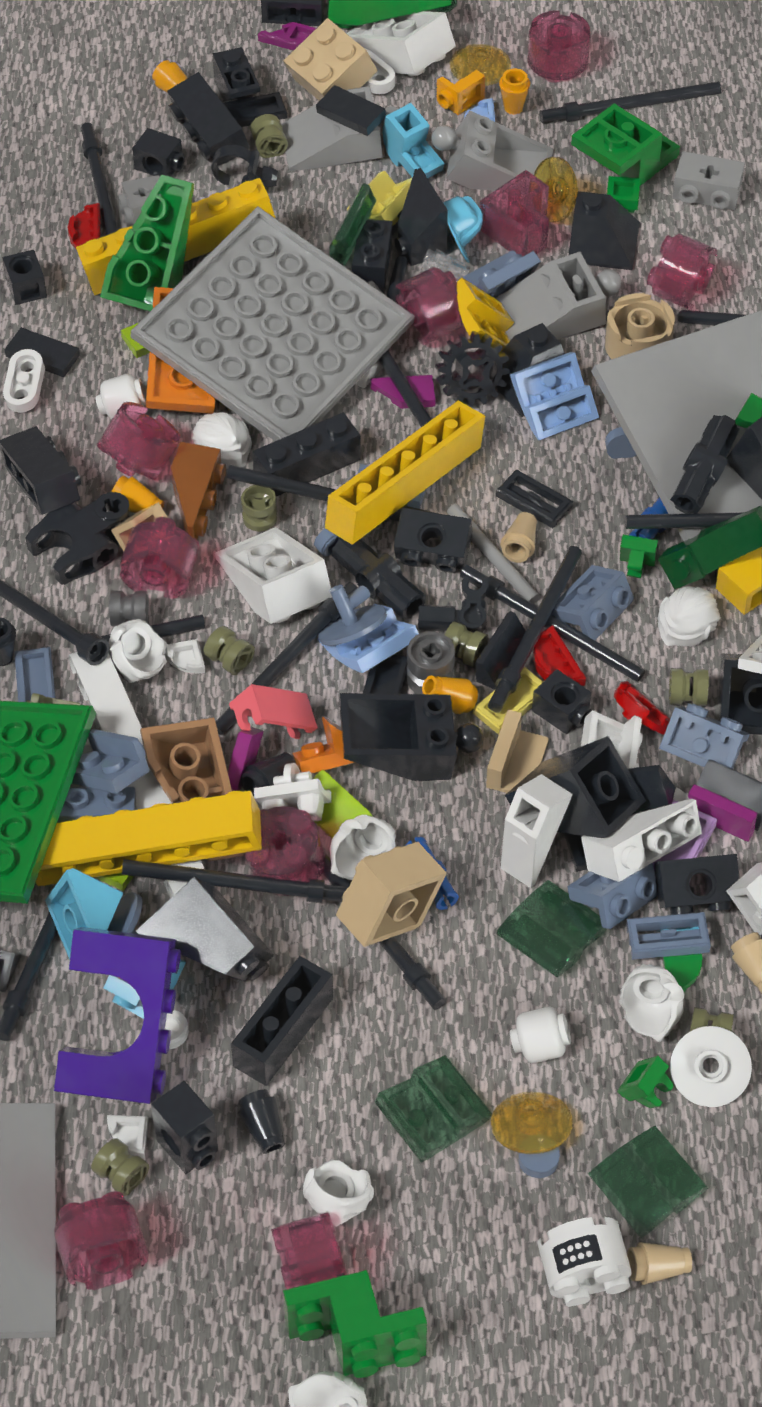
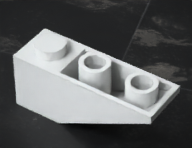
M542 774L518 787L505 818L501 857L502 870L530 888L535 885L571 800L572 793Z
M689 799L631 815L605 838L582 836L588 871L620 882L701 835L696 800Z

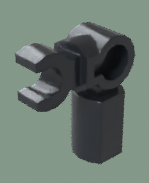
M468 576L463 577L462 593L466 599L462 601L461 610H456V606L419 605L418 629L447 631L450 624L456 621L465 625L468 631L483 632L487 625L486 602L483 600L489 592L487 577L482 578V586L478 590L470 589Z

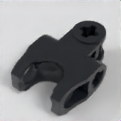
M109 492L101 495L97 500L84 508H81L74 502L53 510L29 531L25 537L27 549L33 556L39 555L53 547L69 549L56 560L53 566L55 579L61 585L92 574L116 558L119 547L116 544L117 540L111 529L118 526L120 522L122 523L130 518L129 501L121 493ZM48 533L47 536L38 542L41 536ZM75 564L70 571L66 572L70 566Z

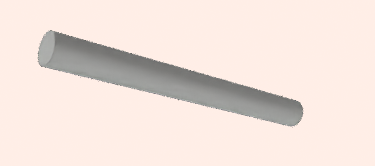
M458 504L451 505L447 510L448 515L470 518ZM472 521L473 533L471 541L524 599L531 603L538 601L540 595Z

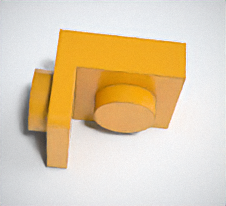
M475 70L455 84L443 76L438 78L436 95L438 103L442 108H449L457 115H460L485 98V75Z

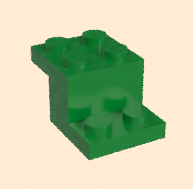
M615 103L575 132L571 139L572 146L617 175L641 178L640 186L680 155V145Z
M367 1270L283 1290L285 1323L289 1339L299 1337L302 1341H311L321 1337L324 1331L331 1329L344 1376L353 1374L356 1378H364L375 1374L379 1367L395 1364L396 1367L400 1368L408 1367L419 1362L420 1357L426 1356L427 1320L423 1307L380 1317Z

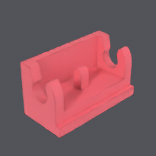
M251 684L229 703L230 709L234 710L238 726L243 731L251 730L248 716L253 718L256 725L268 723L286 726L288 734L294 739H300L298 728L304 729L306 733H312L318 728L306 693Z

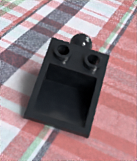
M340 693L339 695L344 759L412 781L451 780L457 758L456 746L462 752L473 753L481 748L484 741L482 730L475 724H463L454 731L451 695Z

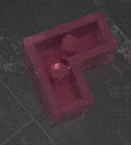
M523 171L480 200V210L483 214L481 231L509 252L513 250L517 254H521L522 257L532 251L538 254L547 247L549 218L545 215H547L549 186L529 171Z

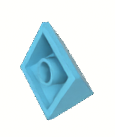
M74 868L65 871L45 899L69 959L73 929L86 927L107 930L123 895V892Z

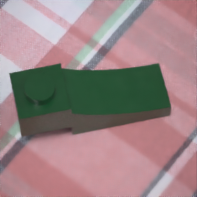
M756 507L701 530L697 536L667 548L658 558V561L674 590L700 580L723 565L761 548L762 507Z

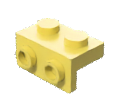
M386 171L379 172L347 208L348 213L358 226L360 218L392 221V226L395 225L399 220L397 215L403 209L412 178L395 184Z

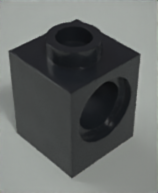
M147 128L132 147L135 170L153 176L166 175L171 177L175 171L179 172L183 167L185 156L182 154V144L179 138Z
M34 249L2 257L5 279L15 305L47 298L44 275Z
M556 669L533 691L532 711L567 735L575 726L580 728L584 725L585 717L591 712V692Z

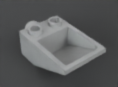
M370 86L347 90L373 102ZM316 105L308 108L281 124L282 132L285 134L288 142L285 154L289 171L323 168L382 158L379 128H383L385 118L369 136H366L317 113ZM394 106L386 107V115L399 108Z
M472 111L468 112L455 131L448 125L438 126L433 131L431 140L434 147L440 151L450 150L446 179L469 189L548 194L553 148Z
M581 252L549 261L496 298L502 303L514 322L505 333L511 340L515 335L543 323L555 338L559 340L605 325V296H612L620 290L622 284L621 277L616 271L607 269L601 271L595 279Z

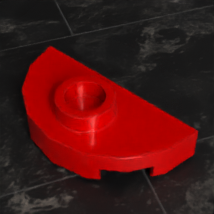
M100 203L84 206V211L78 213L75 217L74 215L70 217L67 227L68 235L75 249L89 240L101 238Z
M552 625L542 631L533 650V663L536 672L546 680L558 669L581 686H585V675L554 626Z
M628 681L621 682L614 691V698L624 709L622 712L623 716L627 720H630L634 715L642 718L641 724L664 735L670 718Z

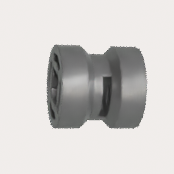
M123 591L110 592L109 617L111 626H118L125 623L126 620L141 619L148 623L149 602L147 591H136L134 594H129L128 597H126Z

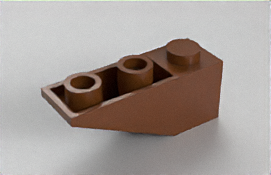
M180 442L171 466L172 484L189 547L195 548L198 537H204L208 526L206 514L208 510L213 511L217 500V490L215 488L217 484H223L226 464L221 463V449Z

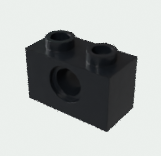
M360 218L352 272L367 283L373 280L382 293L385 294L392 253V221Z
M402 508L394 542L395 558L400 559L401 563L412 567L421 566V563L435 565V568L444 572H455L456 568L463 569L467 563L473 533L472 519ZM430 538H437L442 541L436 547H428L424 544Z
M737 854L654 862L659 908L670 907V915L694 913L693 905L708 904V911L732 909L731 901L733 900L726 890L740 879ZM695 874L703 876L707 882V889L701 896L693 894L689 887L690 879Z
M184 1080L151 1103L157 1142L180 1169L187 1174L194 1168L201 1170L207 1167L214 1160L216 1152H218L214 1114Z

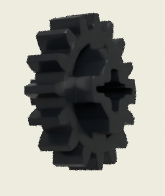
M476 331L471 332L470 339L459 333L458 343L455 344L448 340L449 351H439L438 353L444 361L443 363L435 364L436 370L443 373L436 378L437 382L440 385H446L443 388V392L447 396L454 394L453 400L455 402L458 400L462 402L465 398L469 407H473L475 399H479L483 405L487 404L486 395L491 394L497 398L499 396L495 390L497 385L501 387H506L507 385L501 377L502 375L510 374V369L502 365L509 358L505 353H499L503 347L498 341L492 343L490 335L485 334L480 340L479 334ZM471 348H479L475 352L465 351ZM456 359V367L455 370L452 372V366ZM472 364L477 368L473 374L468 369ZM493 366V372L489 378L490 368ZM470 386H480L476 389H467Z

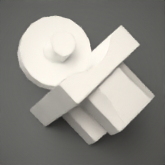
M296 763L286 764L283 775L273 778L274 785L254 788V798L262 806L264 821L270 827L286 826L288 824V809L297 807L298 817L302 821L322 820L324 803H331V791L324 790L319 779H312L310 771L300 773Z

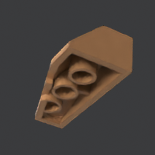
M214 718L140 729L148 767L172 804L186 802L195 797L209 798L226 795L232 791ZM247 852L208 858L207 860L215 861L246 856Z

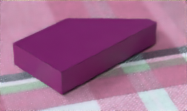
M292 22L282 25V29L267 32L264 30L259 32L258 41L294 51L317 28Z
M405 376L423 406L435 407L433 376ZM390 377L370 378L371 390L374 392L378 391L388 397L393 404L401 409L409 408Z
M250 727V731L238 732L228 768L232 791H240L242 787L241 775L245 772L247 766L255 763L264 733L263 730Z
M694 784L688 793V798L696 800L697 809L700 812L717 819L716 828L748 842L754 833L758 813Z

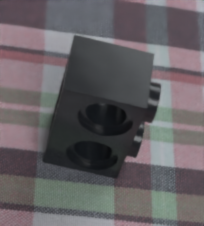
M261 0L262 23L288 24L295 22L307 26H320L323 23L326 0Z

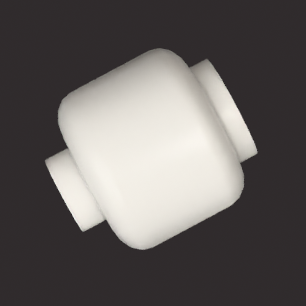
M123 374L102 382L100 395L96 396L97 407L101 415L107 414L113 422L129 420L143 414L147 392L140 378L135 379L130 374Z
M544 1007L519 1014L516 1020V1029L510 1030L514 1052H522L529 1063L559 1058L565 1053L566 1045L571 1044V1035L564 1013L558 1014L553 1007Z

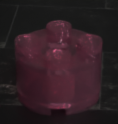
M555 10L535 17L528 34L527 61L532 71L552 83L574 78L584 72L588 67L590 26L588 22L578 14L570 12V16L560 15V11Z
M680 233L674 237L667 235L660 248V254L663 255L658 267L653 266L647 278V285L652 286L653 295L692 310L695 305L689 302L696 293L703 294L710 282L715 265L710 263L711 255L717 257V249Z
M432 267L396 285V289L401 291V294L395 296L396 303L415 316L412 325L422 335L417 338L422 345H427L463 327L457 300V280L451 271L444 273L439 268Z
M124 402L97 443V447L117 461L116 468L123 474L132 477L135 473H138L149 479L156 480L176 450L181 438L180 434L161 415L158 414L156 419L147 415L146 412L149 408L134 402Z
M158 517L155 519V522L140 523L133 527L129 533L120 562V577L135 592L150 589L163 591V597L178 598L186 592L190 583L200 543L187 532L176 527V523L170 518Z
M287 806L274 807L268 810L261 809L262 850L244 853L252 875L309 882V878L319 879L324 871L326 853L317 827L309 813L305 810Z
M109 1192L101 1198L92 1199L81 1204L77 1202L66 1204L59 1210L60 1219L55 1225L54 1237L67 1280L70 1284L76 1286L77 1281L85 1283L88 1290H98L133 1277L131 1269L139 1262L142 1268L146 1264L149 1256L148 1248L135 1209L130 1202L125 1200L123 1193Z
M329 1211L285 1223L271 1229L277 1253L280 1254L283 1265L280 1268L286 1290L347 1275L340 1246H338L336 1236H334L335 1229Z

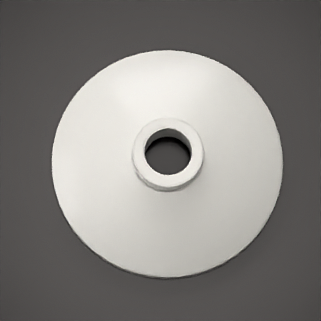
M703 1026L688 1032L679 1040L671 1056L670 1069L676 1088L686 1099L700 1106L719 1107L729 1104L744 1092L751 1077L752 1064L746 1045L736 1034L718 1026ZM715 1058L719 1063L718 1069L714 1072L706 1071L703 1067L705 1059Z

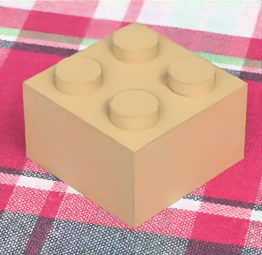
M328 18L283 60L294 80L319 101L334 85L345 90L361 88L378 71L367 50Z
M419 842L403 847L396 846L388 852L375 856H366L357 864L355 868L356 873L349 888L343 893V901L336 916L363 947L414 930L422 924L447 872Z

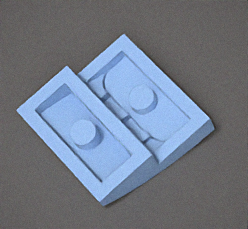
M574 352L566 353L510 374L523 413L538 440L599 418L590 385H584Z
M383 606L387 612V617L377 628L350 642L323 646L334 658L347 667L364 673L408 646L411 639L419 633L415 625L397 621L393 609Z

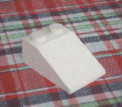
M422 11L359 25L347 33L363 48L372 51L382 59L395 73L408 74L409 77L424 73L427 66L444 59L446 53L456 47L445 12Z
M276 527L215 552L216 560L253 611L270 624L284 622L291 615L304 609H314L321 602L332 598L329 591L331 586L325 560Z

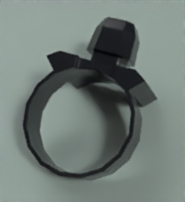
M226 145L220 147L214 154L211 166L212 174L217 181L224 185H229L231 175L226 174L216 165V161L224 156L240 157L249 163L247 175L243 176L241 184L260 178L264 187L277 186L278 170L263 166V168L259 167L260 153L257 149L251 152L239 145Z

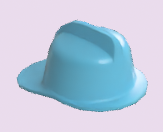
M456 196L443 202L448 210L447 223L467 263H470L465 246L480 232L483 214L471 197Z

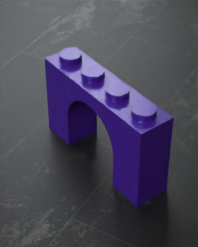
M86 927L73 929L69 970L111 975L127 982L137 992L142 1002L144 1021L138 1038L125 1050L104 1052L74 1047H65L59 1050L54 1091L146 1104L156 1100L157 1094H163L166 1070H160L162 1054L168 1053L171 1040V1030L165 1029L167 1013H173L176 991L170 989L172 973L177 974L181 956L180 949H175L176 939Z

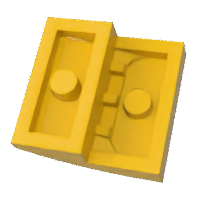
M461 277L457 281V300L461 319L468 335L470 336L472 331H476L481 340L485 334H488L492 338V343L498 341L503 350L510 342L505 332L514 324L513 320L500 301Z

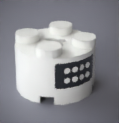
M592 1217L570 1221L547 1232L549 1239L547 1242L544 1243L541 1238L537 1241L550 1294L557 1298H563L566 1306L571 1307L589 1302V1294L606 1291L607 1294H617L630 1287L628 1278L632 1274L618 1221L613 1218L604 1217L606 1225H594Z

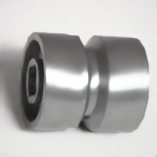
M435 631L423 632L411 639L407 647V683L414 693L423 694V682L430 675L454 678L455 648L451 639L446 635Z

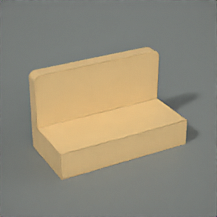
M507 710L487 767L486 788L508 793L542 763L549 739L546 736L522 731V713Z

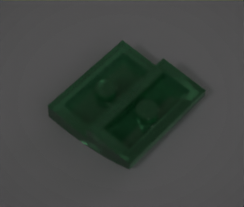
M365 183L359 187L329 247L330 257L344 267L376 203L370 186Z
M547 880L507 917L498 928L496 934L558 978L575 965L580 959L583 950L600 938L606 931V928L602 927L600 916L582 903L570 900L567 892Z
M446 1055L415 1068L410 1079L379 1092L375 1100V1104L420 1162L433 1157L482 1126L492 1116L490 1110Z
M656 1126L651 1127L624 1144L587 1173L641 1238L650 1233L673 1212L678 1214L708 1189L706 1184Z

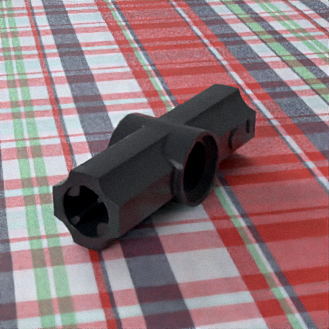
M713 415L700 441L695 444L682 468L684 473L670 499L677 510L685 514L698 513L703 507L711 487L716 484L729 460L726 457L740 430L735 420L729 416Z
M338 538L336 545L332 548V557L355 576L359 587L365 586L372 594L370 598L373 599L378 596L401 618L410 619L419 612V605L425 604L426 595L402 575L400 566L388 553L379 555L362 539H359L352 545L342 538Z

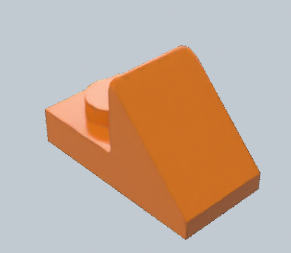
M323 716L322 721L327 744L323 745L322 742L308 743L301 747V751L292 753L300 773L310 771L313 774L321 770L354 763L344 759L342 730L339 725Z

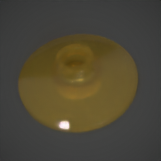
M488 44L465 46L456 51L450 60V70L458 80L478 70L485 75V86L498 83L504 72L511 69V61L508 55L501 49Z
M560 157L544 159L536 168L532 179L533 203L544 212L549 222L565 220L572 213L578 194L575 173L571 165Z
M522 1092L512 1095L497 1105L491 1117V1129L497 1141L512 1151L524 1154H539L559 1147L567 1140L573 1126L572 1114L567 1105L557 1097L542 1092Z

